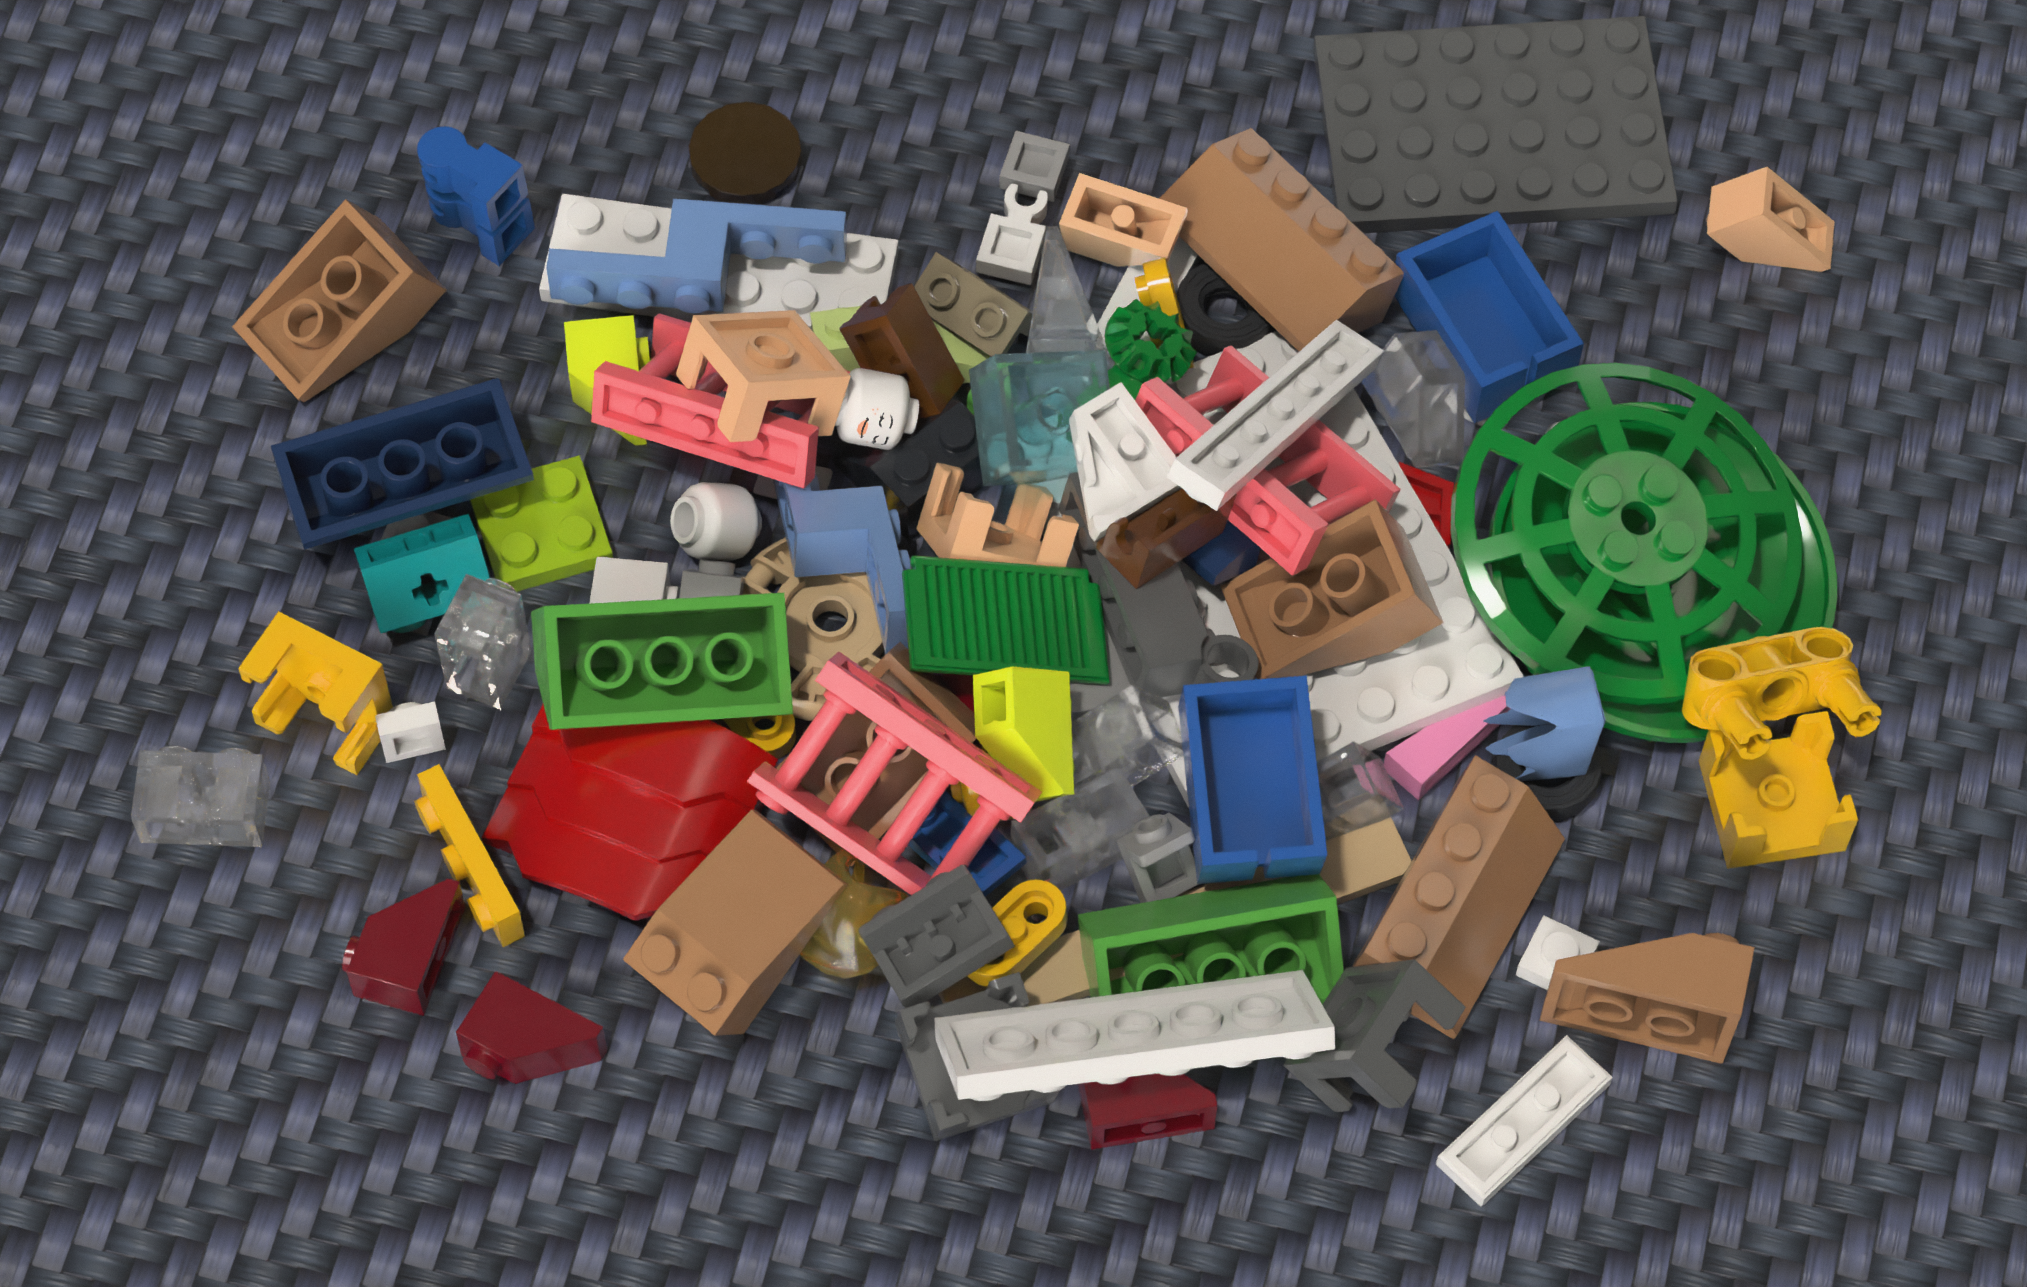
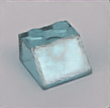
M1105 350L995 354L969 370L983 486L1042 483L1068 478L1069 473L1078 472L1069 419L1075 409L1110 389Z

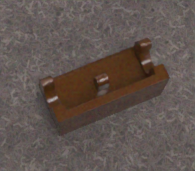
M912 283L899 286L882 304H880L876 296L871 297L860 306L848 322L843 323L839 328L860 368L900 375L906 379L910 390V398L919 400L917 420L940 414L965 381Z
M1182 488L1129 522L1126 517H1121L1111 523L1105 537L1098 541L1096 549L1137 589L1222 534L1237 494L1216 511L1207 504L1191 498Z

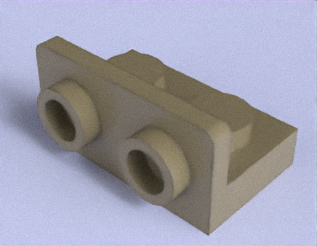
M935 252L914 286L931 318L991 357L997 356L1003 359L1019 333L1036 340L1047 323V320L955 261Z

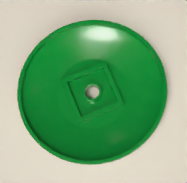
M1660 402L1614 404L1649 407L1671 414L1681 420H1684L1690 407ZM1713 416L1704 434L1713 440L1732 461L1742 477L1747 490H1774L1769 477L1750 448L1727 424ZM1620 422L1631 451L1647 452L1662 457L1674 437V434L1647 424ZM1596 426L1586 428L1569 437L1552 452L1582 470H1585L1597 459L1606 456ZM1695 448L1682 471L1695 484L1701 496L1730 493L1728 486L1717 469ZM1771 451L1782 467L1795 498L1802 531V568L1796 596L1782 627L1776 635L1813 627L1832 628L1837 604V573L1834 553L1827 529L1808 491L1792 470ZM1520 464L1517 465L1506 481L1497 500L1488 537L1513 531L1511 522L1512 495L1517 475L1522 467ZM1541 474L1537 477L1532 496L1533 526L1562 520L1563 504L1569 491ZM1624 510L1621 512L1622 523L1629 532L1636 535L1648 533V522L1641 513L1635 510ZM1783 514L1755 515L1757 547L1752 571L1747 581L1774 604L1782 586L1787 563V534ZM1730 517L1708 520V535L1704 548L1733 568L1739 546L1738 518ZM1567 545L1540 550L1553 574L1568 591L1576 596L1588 574L1576 563ZM1520 555L1487 563L1490 580L1507 608L1530 633L1545 644L1564 613L1553 606L1537 588L1525 569ZM1691 568L1681 580L1670 586L1676 617L1685 616L1702 607L1720 589ZM1609 588L1596 609L1604 614L1623 620L1652 622L1646 594H1629ZM1733 602L1729 609L1710 625L1691 635L1681 637L1686 674L1689 671L1690 659L1696 652L1747 641L1761 625L1736 602ZM1585 627L1566 658L1583 667L1590 666L1593 670L1612 676L1644 680L1661 678L1656 642L1638 643L1621 641L1595 633ZM1525 664V666L1527 667V669H1528L1533 675H1539V674H1538L1536 671H1534L1531 667H1529L1527 664ZM1684 699L1673 703L1647 705L1600 700L1606 720L1603 727L1623 735L1665 743H1695L1705 741L1707 729L1694 726L1684 718L1682 713Z

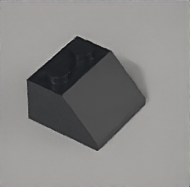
M951 399L940 414L917 420L914 432L912 434L903 433L900 441L891 450L852 444L834 457V464L857 488L883 487L888 510L897 509L901 534L907 541H910L919 534L916 528L936 463L961 468L964 472V477L959 493L965 492L973 495L998 476L999 440L960 401Z

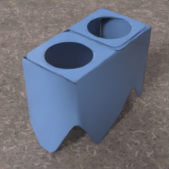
M1590 666L1515 678L1509 689L1505 692L1506 706L1510 710L1506 713L1491 716L1483 720V722L1535 727L1494 742L1485 749L1493 755L1510 756L1516 764L1525 766L1526 770L1522 775L1515 778L1520 782L1586 775L1606 721L1594 674Z

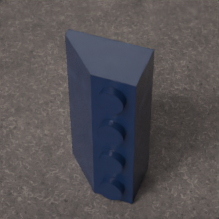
M499 378L271 445L281 486L304 550L534 480L531 466Z

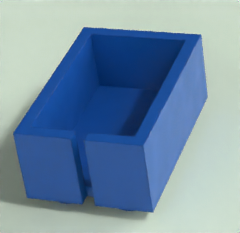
M1498 211L1397 253L1395 264L1401 268L1404 276L1394 297L1474 423L1489 418L1499 405L1523 386L1552 372L1579 366L1584 345L1583 341Z
M1307 675L1183 685L1178 711L1190 823L1195 837L1193 851L1197 884L1252 880L1257 867L1264 868L1265 879L1320 874L1327 858V847Z

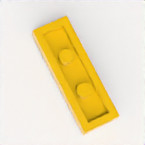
M440 764L417 774L422 797L414 801L416 809L427 831L431 834L439 830L448 846L441 849V854L455 881L466 879L474 893V896L468 898L467 901L482 932L492 928L502 947L525 937L520 911Z

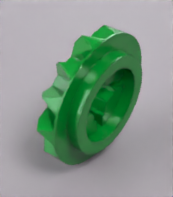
M1135 299L1124 308L1118 307L1105 327L1106 348L1115 364L1127 375L1143 383L1159 377L1166 384L1178 381L1186 374L1197 353L1190 345L1193 331L1180 327L1178 324L1179 313L1168 316L1162 312L1158 301L1149 306H1144L1139 300ZM1145 331L1148 332L1152 339L1160 338L1163 341L1159 349L1156 348L1152 341L1140 339Z

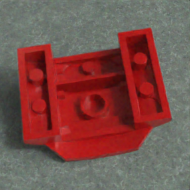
M542 704L532 724L533 733L507 782L508 787L482 836V842L513 854L522 878L577 895L634 921L652 917L667 898L751 810H757L759 813L762 812L765 804L756 796L758 789L748 783L747 780L753 771L765 761L777 768L779 765L778 759L744 737L711 720L550 730L544 705Z

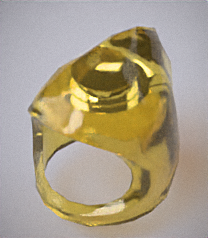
M843 849L833 855L824 865L848 883V886L835 900L822 923L799 955L823 973L847 979L867 974L879 966L860 936L858 929L871 921L878 911L890 905H897L908 898V895L895 889L864 884L865 863ZM856 860L855 867L851 876V874L849 873V866L853 861Z

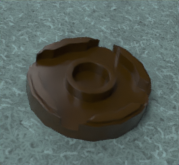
M753 102L726 104L708 113L694 128L688 146L692 176L698 184L700 182L704 188L709 190L710 196L726 203L759 205L771 201L777 197V192L783 190L786 185L789 188L797 179L802 162L799 134L788 117L771 106Z

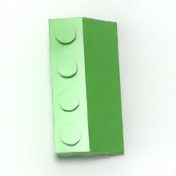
M785 593L543 606L531 611L535 673L550 730L793 714Z
M1319 874L1291 876L1077 914L1082 958L1089 983L1090 998L1303 970L1320 1002L1323 1004L1344 972L1337 898ZM1183 953V955L1179 957H1176L1174 959L1171 958V955ZM1123 967L1125 976L1110 981L1109 970Z

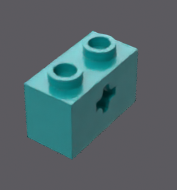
M469 514L354 548L380 634L391 630L396 633L410 632L424 625L427 619L447 613L452 615L468 614L478 610L483 605V602L496 599L479 539ZM431 573L432 582L421 585L420 576Z

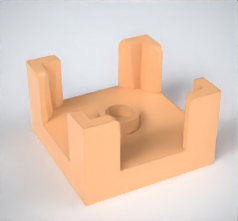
M795 310L693 315L676 376L687 389H695L697 380L703 377L709 361L729 385L718 418V428L729 442L753 441L756 439L767 403L774 400L816 398L808 424L819 427L818 436L832 435L851 376Z
M936 463L916 529L938 557L1066 567L1079 523L1072 516L1063 515L1062 518L1053 516L1048 522L1043 541H1040L1053 501V494L1046 487L1026 482L1019 483L1004 525L991 521L994 507L990 502L976 499L969 493H959L964 477V472L961 468Z

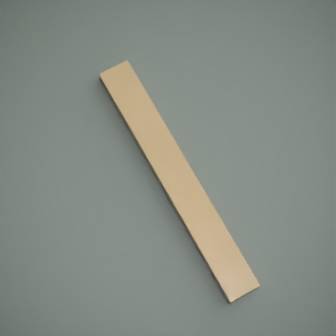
M1390 817L1326 840L1327 858L1319 875L1336 895L1337 905L1399 883L1411 863V858ZM1257 867L1252 880L1207 883L1175 897L1279 878L1265 879L1264 868ZM1079 930L1057 938L1020 973L1029 999L1027 1006L1076 1000L1090 995L1089 983L1082 958ZM1183 953L1171 955V958L1174 959L1176 957H1179L1183 955ZM1003 957L987 964H997L1003 960ZM1123 967L1109 970L1110 981L1125 976ZM966 976L940 992L939 995L944 1004L985 991L987 987L973 982Z

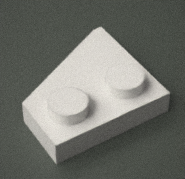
M1121 382L1073 411L1069 424L1089 535L1094 542L1104 537L1109 525L1119 518L1126 517L1130 521L1166 497L1182 489L1166 478L1176 458L1175 454Z

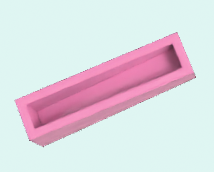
M1501 696L1423 728L1386 752L1383 770L1419 800L1500 725L1483 722V720L1510 710L1506 706V696Z

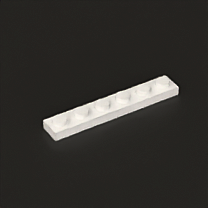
M1335 320L1176 457L1166 478L1183 488L1194 500L1205 503L1217 511L1375 370L1384 350L1343 323Z

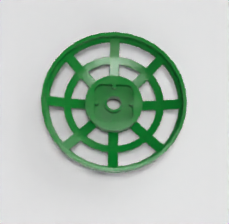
M1624 363L1583 364L1552 372L1523 386L1495 409L1472 439L1458 469L1451 498L1450 529L1456 564L1468 596L1482 619L1511 653L1538 674H1545L1583 667L1566 658L1585 627L1595 633L1621 641L1638 643L1656 642L1661 671L1660 679L1644 680L1618 677L1591 669L1600 700L1647 705L1673 703L1683 700L1688 674H1686L1681 637L1691 635L1710 625L1727 611L1733 602H1736L1761 625L1750 639L1757 636H1773L1782 627L1795 599L1802 568V531L1796 501L1782 467L1764 439L1741 414L1715 394L1683 377L1652 367ZM1601 378H1619L1646 382L1674 391L1692 400L1694 403L1684 420L1649 407L1613 405ZM1572 382L1577 383L1589 409L1559 422L1544 434L1536 445L1502 430L1512 416L1533 399L1561 385ZM1714 415L1727 424L1750 448L1769 477L1774 490H1747L1742 477L1732 461L1713 440L1704 434ZM1620 422L1647 424L1674 434V437L1662 457L1647 452L1631 451ZM1596 426L1606 456L1597 459L1585 470H1582L1552 452L1569 437L1586 428ZM1695 448L1717 469L1728 486L1730 493L1701 496L1695 484L1682 471ZM1488 451H1491L1522 465L1517 475L1512 495L1511 522L1513 531L1478 540L1475 527V492L1482 464ZM1541 474L1569 491L1563 504L1562 520L1533 526L1532 496L1537 477ZM1624 510H1635L1641 513L1648 522V533L1636 535L1629 532L1622 523L1621 512ZM1783 514L1787 534V563L1782 586L1774 604L1747 581L1752 571L1757 547L1755 515ZM1730 517L1738 518L1739 546L1733 568L1704 548L1708 535V520ZM1567 545L1576 563L1588 574L1576 596L1568 591L1553 574L1540 550ZM1520 555L1525 569L1537 588L1553 606L1564 613L1545 644L1530 633L1507 608L1491 582L1485 564ZM1692 568L1720 590L1702 607L1677 618L1670 586L1681 580ZM1609 588L1629 594H1646L1652 622L1623 620L1604 614L1596 609Z

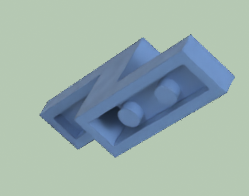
M673 199L665 257L549 248L546 270L551 299L564 300L575 305L598 302L621 304L630 309H644L648 306L677 308L692 314L705 311L723 312L731 254H743L753 259H767L769 257L796 258L814 264L827 261L845 262L847 250L846 211Z
M793 412L776 413L794 419ZM816 474L814 479L805 488L773 479L794 576L806 577L866 572L885 654L899 642L908 649L902 572L903 570L911 569L910 559L907 550H898L897 545L900 544L901 537L899 515L897 509L888 510L883 487L820 490Z

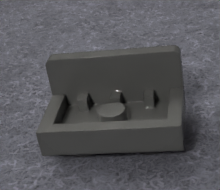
M960 865L950 872L938 874L923 889L897 905H890L881 909L873 916L871 921L858 929L860 936L873 954L904 1008L929 1000L1015 947L966 865Z

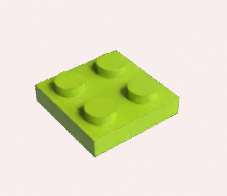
M580 455L532 468L533 481L469 500L500 596L595 570L597 557L613 558Z

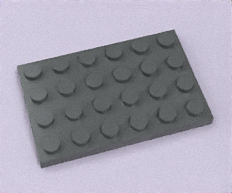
M1645 16L1319 35L1314 37L1313 52L1334 206L1362 233L1458 228L1496 211L1500 213L1507 225L1675 214L1678 201Z

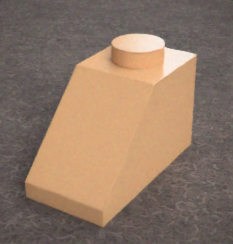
M1769 167L1761 168L1711 187L1710 207L1707 216V235L1740 261L1817 272L1831 269L1835 221Z
M1079 173L1059 226L1065 250L1117 267L1143 265L1145 262L1164 257L1168 263L1188 210L1186 207Z

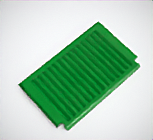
M913 555L910 559L912 569L903 570L902 581L910 671L977 675L1008 667L1067 671L1070 675V682L1109 684L1100 587L1097 583H1089L1088 569Z

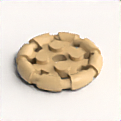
M785 537L762 550L751 560L752 569L745 576L743 595L771 593L766 590L770 583L782 584L777 593H785L789 663L792 668L800 672L791 683L794 718L812 721L827 700L823 695L826 688L815 681L827 661L837 652H841L869 672L881 660L879 657L884 651V646L866 573L856 572L795 577ZM827 611L839 612L847 619L846 624L841 629L831 632L821 630L815 625L814 621L820 614Z

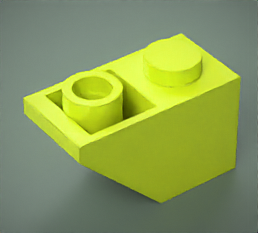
M634 315L564 322L572 400L592 415L594 371L605 361L639 371L650 361L648 337L636 338ZM612 429L635 446L647 444L644 438Z
M1008 667L973 675L975 737L987 753L1042 791L1037 801L1073 795L1075 766L1072 749V700L1070 697L1069 672Z

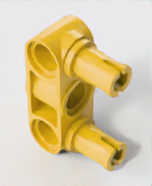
M1813 627L1773 636H1757L1747 641L1696 652L1690 659L1682 713L1684 718L1694 726L1707 730H1721L1735 746L1740 757L1750 760L1765 754L1771 745L1769 738H1772V732L1762 721L1779 720L1794 714L1830 708L1846 726L1850 735L1862 737L1870 734L1877 728L1880 723V719L1877 716L1881 715V709L1877 703L1871 700L1860 685L1858 669L1850 660L1853 648L1850 638L1843 632L1833 628Z

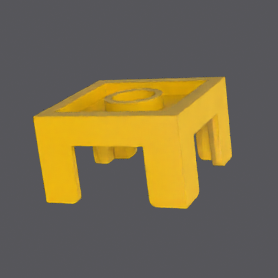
M278 611L238 668L241 679L249 684L253 680L260 684L266 682L274 670L277 669V674L252 709L255 724L275 734H282L303 703L308 699L319 705L321 714L334 721L337 729L348 733L355 723V726L334 755L333 760L337 766L358 775L381 741L375 715L389 712L393 708L383 664Z
M1828 711L1804 714L1797 717L1790 737L1770 740L1771 745L1768 751L1762 756L1750 760L1740 757L1735 746L1721 730H1708L1699 758V765L1727 869L1846 851L1858 817L1850 794L1843 796L1840 805L1827 762L1834 742V732Z

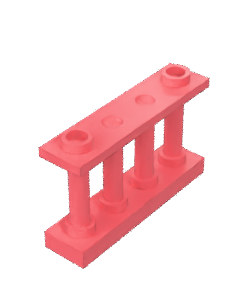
M660 313L657 314L653 321L651 360L644 367L636 371L605 361L594 371L591 418L593 423L800 488H805L815 477L819 427L808 424L816 398L768 401L756 439L753 441L729 442L718 428V418L725 399L718 396L721 391L727 392L729 385L709 361L703 377L697 380L695 389H687L682 384L665 379L669 375L676 376L691 325L690 322ZM777 407L802 416L795 420L770 411Z
M1231 345L1224 348L1205 389L1182 398L1159 377H1156L1142 384L1135 402L1175 456L1178 457L1213 426L1203 416L1204 414L1220 407L1229 413L1269 377ZM1318 420L1278 456L1285 463L1268 471L1263 469L1236 493L1237 496L1228 520L1293 576L1307 569L1328 525L1374 499L1389 513L1401 489ZM1306 480L1324 495L1327 500L1309 507L1293 494L1288 487Z
M837 652L827 661L815 679L817 683L826 688L823 695L827 700L784 764L777 770L765 761L753 771L747 780L748 783L758 789L756 796L767 807L783 815H786L788 811L792 812L910 895L923 889L938 874L950 872L960 865H966L968 868L999 821H1007L1011 816L1021 823L1042 793L1035 786L841 652ZM858 710L877 723L874 730L878 735L829 806L799 784L846 714L854 715ZM909 745L929 759L926 763L929 771L880 841L850 819L898 749L905 750ZM961 781L979 794L977 802L980 806L931 876L901 854L949 784L957 785Z

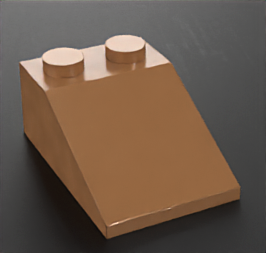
M345 199L232 327L299 401L305 403L409 333L447 289L379 217Z
M1376 499L1328 525L1307 569L1292 576L1274 559L1269 558L1220 586L1240 638L1254 649L1258 657L1256 679L1303 676L1392 652L1444 623L1404 528Z
M901 642L895 645L869 671L969 742L973 743L977 739L975 737L974 713L933 673L910 671L909 652ZM858 710L854 715L847 713L799 785L830 806L878 734L874 730L877 723ZM909 745L905 750L898 749L850 820L879 839L893 824L929 771L926 767L929 759ZM788 756L778 765L777 770L781 768ZM810 826L851 867L859 860Z
M751 810L656 910L623 960L713 1035L744 1034L844 892L848 883L757 810Z
M1689 933L1558 959L1554 965L1539 1021L1723 1064L1742 1015L1755 947L1740 944L1735 938L1722 933H1708L1705 935Z

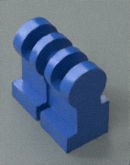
M436 127L427 131L420 138L417 145V153L433 218L443 226L448 228L463 227L477 236L481 255L500 266L535 229L530 199L526 197L528 189L523 164L486 142L478 150L467 144L465 136L453 127Z

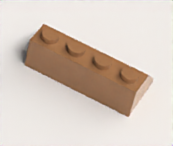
M1252 128L1213 143L1159 198L1187 208L1188 213L1179 237L1297 351L1302 350L1335 320L1343 323L1356 333L1381 323L1404 276L1401 268L1381 248L1365 236L1340 210L1331 204L1302 174L1296 171Z
M1476 755L1473 757L1455 783L1352 967L1415 959L1452 993L1466 1009L1455 1026L1448 1030L1442 1028L1417 1003H1414L1411 1007V1014L1452 1039L1456 1038L1565 840L1529 786Z

